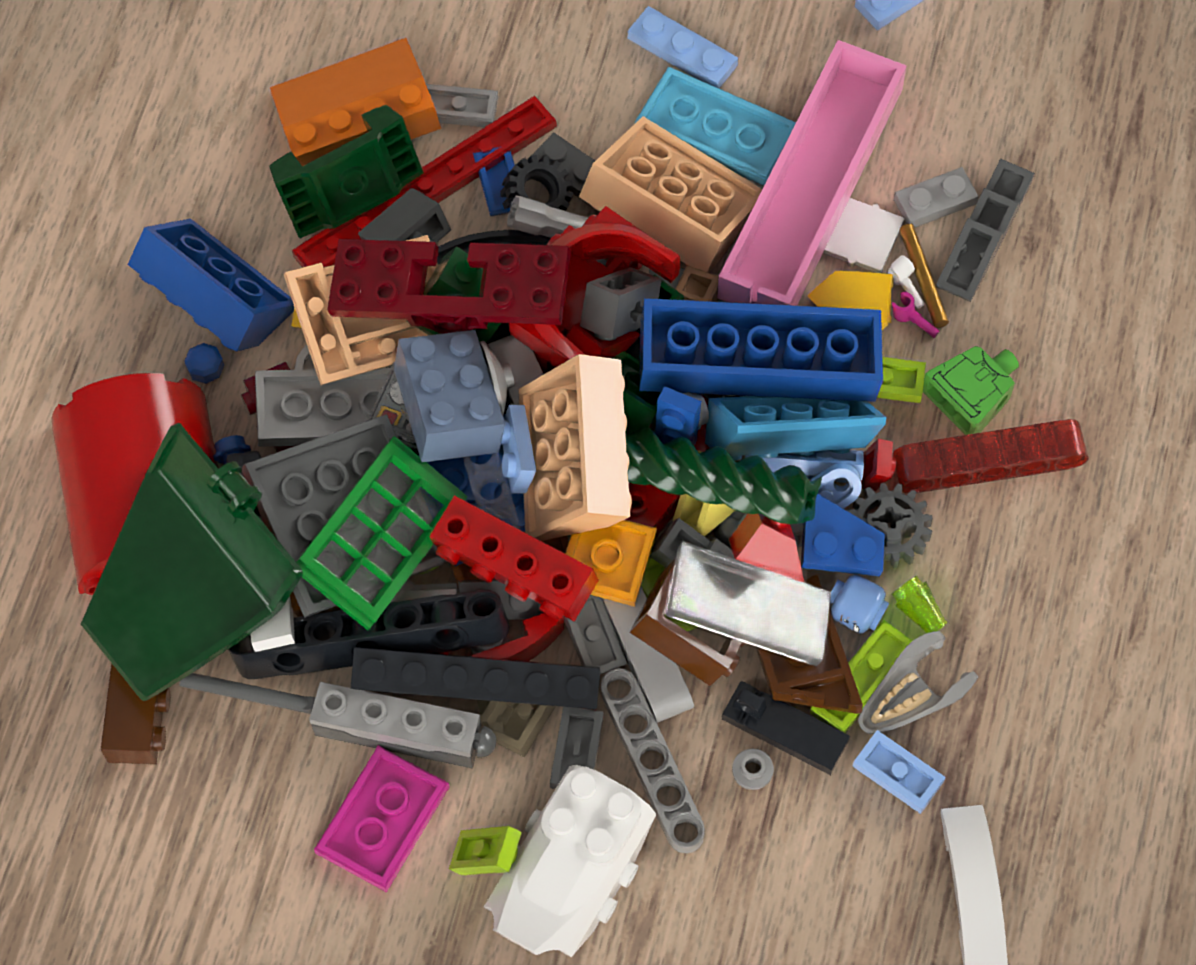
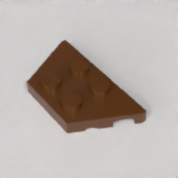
M818 575L811 576L806 580V586L802 593L797 592L792 597L789 595L785 596L776 603L772 611L762 614L759 619L750 624L754 627L752 638L772 699L854 714L862 713L863 704Z

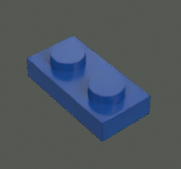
M664 386L658 398L655 434L663 444L677 437H685L695 445L698 436L701 401Z

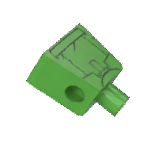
M974 346L925 373L923 393L972 442L1011 398L1015 383L1009 375L1019 368V362L1015 355L1007 349L991 358L981 347Z

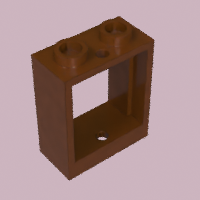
M676 557L659 574L629 633L711 686L722 675L729 677L740 661V657L736 653L739 647L742 648L748 642L754 632V627L750 624L757 610L679 557ZM677 592L731 628L720 652H717L665 617Z

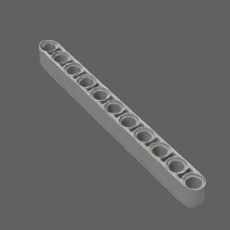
M509 335L488 345L497 356L501 365L510 364L515 386L507 388V398L510 405H519L518 389L544 374L533 350L512 335ZM642 587L640 588L635 607L602 598L624 657L641 688L656 723L694 708L692 697L677 664L629 633L647 599Z

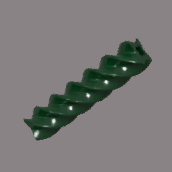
M641 428L628 435L625 433L626 452L629 456L628 482L653 485L659 490L670 494H688L704 503L725 504L738 512L762 514L770 520L783 524H800L811 521L815 517L816 497L822 477L810 482L805 473L795 465H788L772 472L763 458L752 455L739 462H735L728 451L721 446H714L698 453L691 441L685 437H677L663 444L650 428Z

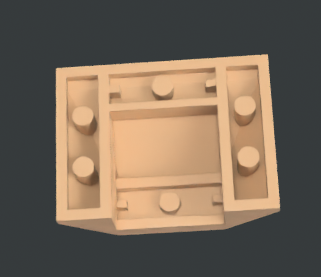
M428 235L406 240L430 242ZM322 263L284 273L320 385L392 366L395 363L399 339L428 335L417 327L411 326L406 321L407 319L331 317L327 307L334 265L323 268ZM438 264L436 266H428L425 287Z

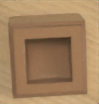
M686 266L676 290L684 295V300L718 302L719 276Z

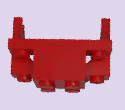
M605 206L597 216L595 214L591 215L582 227L575 229L569 225L561 235L555 234L547 243V245L569 246L571 251L562 325L509 323L510 335L535 352L537 361L543 373L546 374L578 354L585 355L566 336L572 326L581 321L588 282L627 267L639 270L644 265L669 283H672L680 273V255ZM609 258L606 267L596 260Z

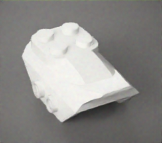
M579 765L569 766L542 811L536 809L530 817L525 828L528 835L522 845L517 846L518 854L516 860L511 865L510 871L504 872L484 905V908L490 910L493 914V930L535 955L546 951L560 950L572 957L594 932L600 921L605 924L608 922L618 901L613 899L621 885L627 888L636 875L639 866L634 863L656 816L654 810L632 790L600 772Z

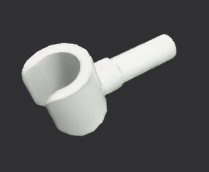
M901 255L891 264L888 274L894 276L893 284L901 285L906 292L914 297L915 306L919 309L925 305V302L913 286L912 281L908 278L915 271V268L907 257Z

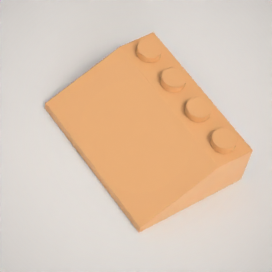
M642 116L592 164L579 198L589 203L598 211L607 206L650 237L679 254L680 260L687 266L709 272L723 257L743 229L762 189Z
M578 354L518 389L519 405H525L536 466L533 480L527 493H524L525 533L540 541L609 527L630 517L632 498L628 488L629 456L626 452L625 438L627 418L624 414L623 404L625 381L621 371V360Z

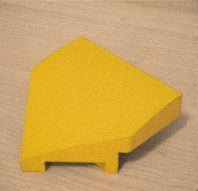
M834 271L810 292L807 297L817 307L881 310L883 330L888 326V323L892 322L890 309L891 288H893L894 276L885 273Z

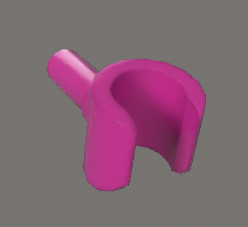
M900 293V300L906 307H899L892 302L893 317L897 321H911L933 338L939 334L940 331L915 310L914 297L910 293Z

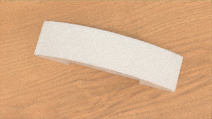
M983 805L943 808L940 812L946 851H949L960 922L958 933L963 965H1008L999 881Z

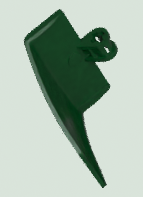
M180 423L169 427L144 476L81 622V626L143 701H147L195 672L274 617L283 608L303 575L301 567L255 514L254 509L262 497V492L259 488L251 486L241 475V467L235 461L229 462L218 469Z

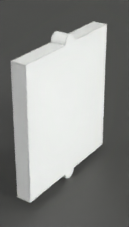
M849 198L823 253L848 262L850 267L856 265L875 273H881L905 218L879 209L878 204L871 206Z

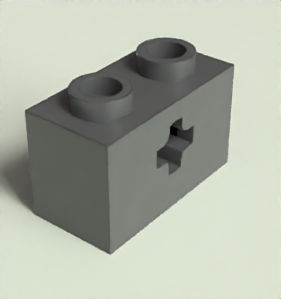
M627 267L588 282L580 327L594 332V336L599 339L609 341L615 340L626 333L637 331L640 328L644 298H659L662 279L638 269Z

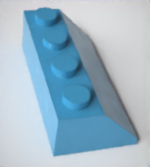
M761 396L709 398V419L706 424L705 444L709 448L714 446L725 448L734 461L741 459L745 455L775 458L778 456V453H794L800 456H810L815 451L824 450L844 454L850 452V449L866 448L886 425V416L867 401Z

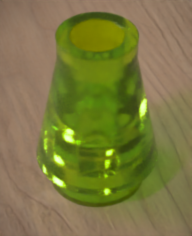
M918 576L913 577L892 593L893 598L897 601L895 606L924 630L925 633L939 631L948 624L927 581L922 583Z

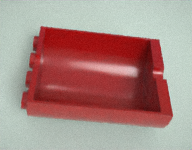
M137 373L111 377L76 390L72 393L73 400L67 405L58 404L55 408L51 422L79 594L93 595L144 476L170 426L180 423L218 468V462L213 458L216 452L205 394L198 385L190 380L182 378L177 383L165 381L164 374Z

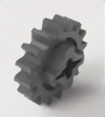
M881 483L878 493H875L870 487L866 488L865 500L858 497L853 502L852 507L854 509L848 510V512L885 534L884 560H890L893 569H897L899 559L903 558L910 565L914 560V552L923 555L926 548L925 542H930L932 530L928 527L931 526L933 517L932 515L924 514L927 508L926 501L914 502L916 491L912 490L907 495L902 494V484H897L894 491H888L887 485ZM878 508L875 513L867 514L871 509ZM911 533H914L908 542L901 545L903 538L911 537Z

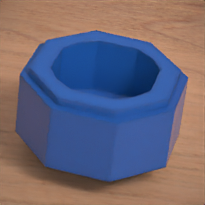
M205 343L190 348L184 360L192 380L205 384L218 379L225 366L217 347Z

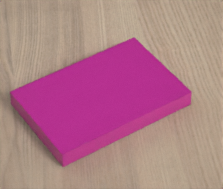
M378 745L314 848L315 854L387 893L450 788L449 783Z

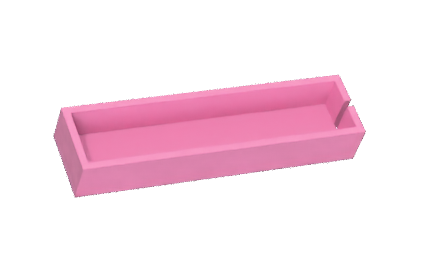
M837 41L719 275L718 299L730 303L798 305L903 90L907 65L843 41Z

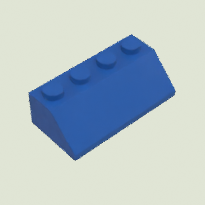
M191 218L144 227L127 264L139 273V277L144 282L154 285L164 293L170 303L181 307L189 313L196 324L209 329L220 338L221 343L225 347L236 352L259 346L294 312L295 307L289 295Z

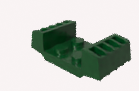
M383 105L362 114L367 133L304 166L299 163L292 152L285 154L269 165L276 188L299 239L322 229H334L399 195L405 185L424 173L403 117L389 106Z

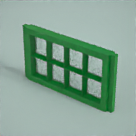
M393 436L296 560V563L303 570L302 578L366 630H369L434 544L429 536L454 495L464 501L468 496L427 462L421 463L420 457Z

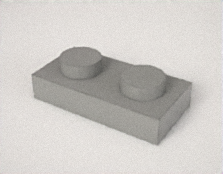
M963 167L895 192L894 202L902 217L905 218L906 224H913L915 228L976 205L979 196Z

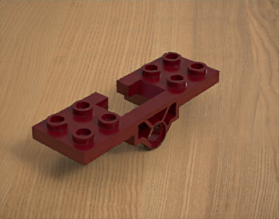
M339 239L327 307L331 317L407 319L411 326H424L440 334L471 331L474 328L487 329L488 322L562 325L571 257L569 246L470 243L467 258L470 268H483L479 297L424 295L428 266H436L439 248L436 242Z

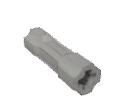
M516 195L511 203L507 217V226L530 234L552 238L557 233L561 235L569 225L575 229L582 227L588 217L553 208L542 202Z

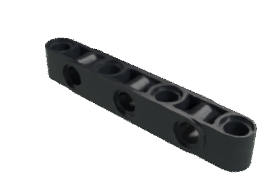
M481 590L391 602L369 630H366L343 610L313 614L306 618L304 616L293 617L294 644L255 652L251 644V634H249L228 650L242 677L246 679H261L352 667L354 647L439 654L462 648L494 644L507 636L510 626L500 596L491 590Z

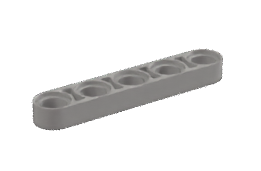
M613 669L605 674L601 682V695L669 844L680 853H692L700 848L704 840L705 828L700 814L636 678L626 669ZM614 680H624L631 687L630 693L624 698H614L607 689ZM631 715H640L647 721V727L641 733H630L624 727L625 720ZM654 750L661 753L664 763L658 769H647L641 764V756L647 751ZM666 786L674 787L680 792L681 799L675 805H663L657 798L659 790ZM680 823H691L696 827L698 835L695 840L688 843L677 840L674 835V829Z

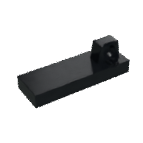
M742 680L722 713V720L829 775L832 774L850 739V736L783 701L773 700L771 695L756 689Z

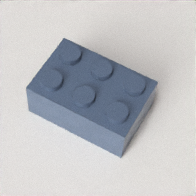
M471 330L399 339L394 371L421 463L498 453L505 422L476 331Z

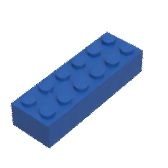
M644 298L640 320L639 391L662 392L665 386L680 393L875 402L883 382L881 310Z

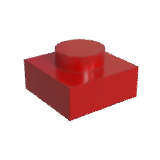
M878 438L863 452L864 469L861 489L870 487L875 492L880 488L881 483H885L893 477L896 459L892 457V441Z

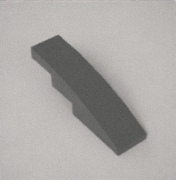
M1000 158L987 187L983 189L971 217L967 219L938 279L937 288L969 302L972 301L1035 177L1034 172Z

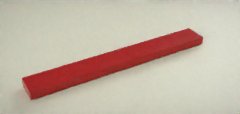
M536 96L531 97L423 166L424 173L405 185L399 195L334 229L322 230L292 250L293 257L302 268L322 263L323 268L335 265L339 239L361 240L359 232L408 190L413 188L439 203L479 177L478 172L483 167H485L486 171L505 159L504 154L508 151H511V154L514 155L556 128V119ZM500 147L475 163L473 153H488L493 148Z

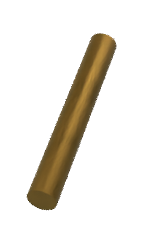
M906 224L899 231L909 259L914 265V272L932 322L936 328L944 327L949 321L913 224Z

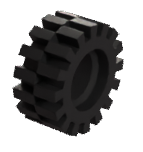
M531 155L528 159H521L502 182L504 187L500 191V197H506V200L502 203L504 209L511 207V203L516 195L530 199L524 190V186L527 181L536 180L542 183L549 192V200L544 204L566 211L570 205L569 202L573 199L574 193L569 192L573 187L572 180H564L569 175L568 171L564 169L562 172H559L557 168L561 163L555 160L550 165L548 164L549 157L545 155L539 161L537 155Z

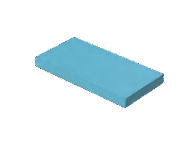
M669 66L635 120L636 123L642 116L646 117L738 175L763 186L796 122Z

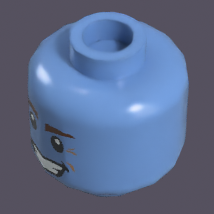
M858 574L851 575L845 583L838 579L827 598V601L833 604L830 611L833 620L858 634L865 633L868 629L875 631L889 605V602L885 601V590Z

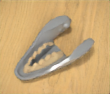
M940 631L926 633L914 639L896 659L862 709L858 720L859 726L866 733L874 734L877 730L883 733L907 725L962 699L978 680L979 676L974 671L966 672L961 675V679L953 684L943 696L936 695L920 677L917 665L931 652L941 649L946 637Z

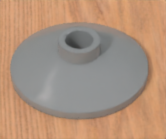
M485 341L479 342L503 416L506 408L507 388L515 386L512 370L509 363L501 365L489 345Z

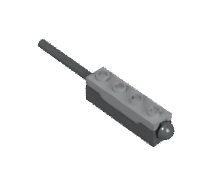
M191 673L180 680L181 687L311 714L309 720L314 735L371 748H377L379 745L391 752L472 769L476 754L478 758L486 757L496 747L494 732L486 726L482 728L479 714L324 682L319 683L316 697L196 673Z

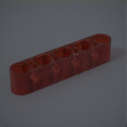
M1074 419L911 443L897 448L892 453V456L896 459L895 469L898 482L902 484V492L906 494L912 490L916 491V493L1069 470L1082 466L1089 460L1080 423Z

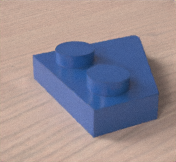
M817 494L815 517L813 520L803 523L801 568L880 577L883 573L885 534Z

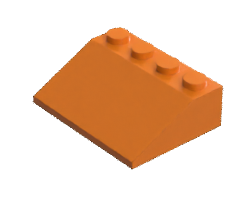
M407 38L270 87L290 149L302 166L367 133L368 131L361 115L383 105L389 106L403 117L411 140L442 129L434 103Z

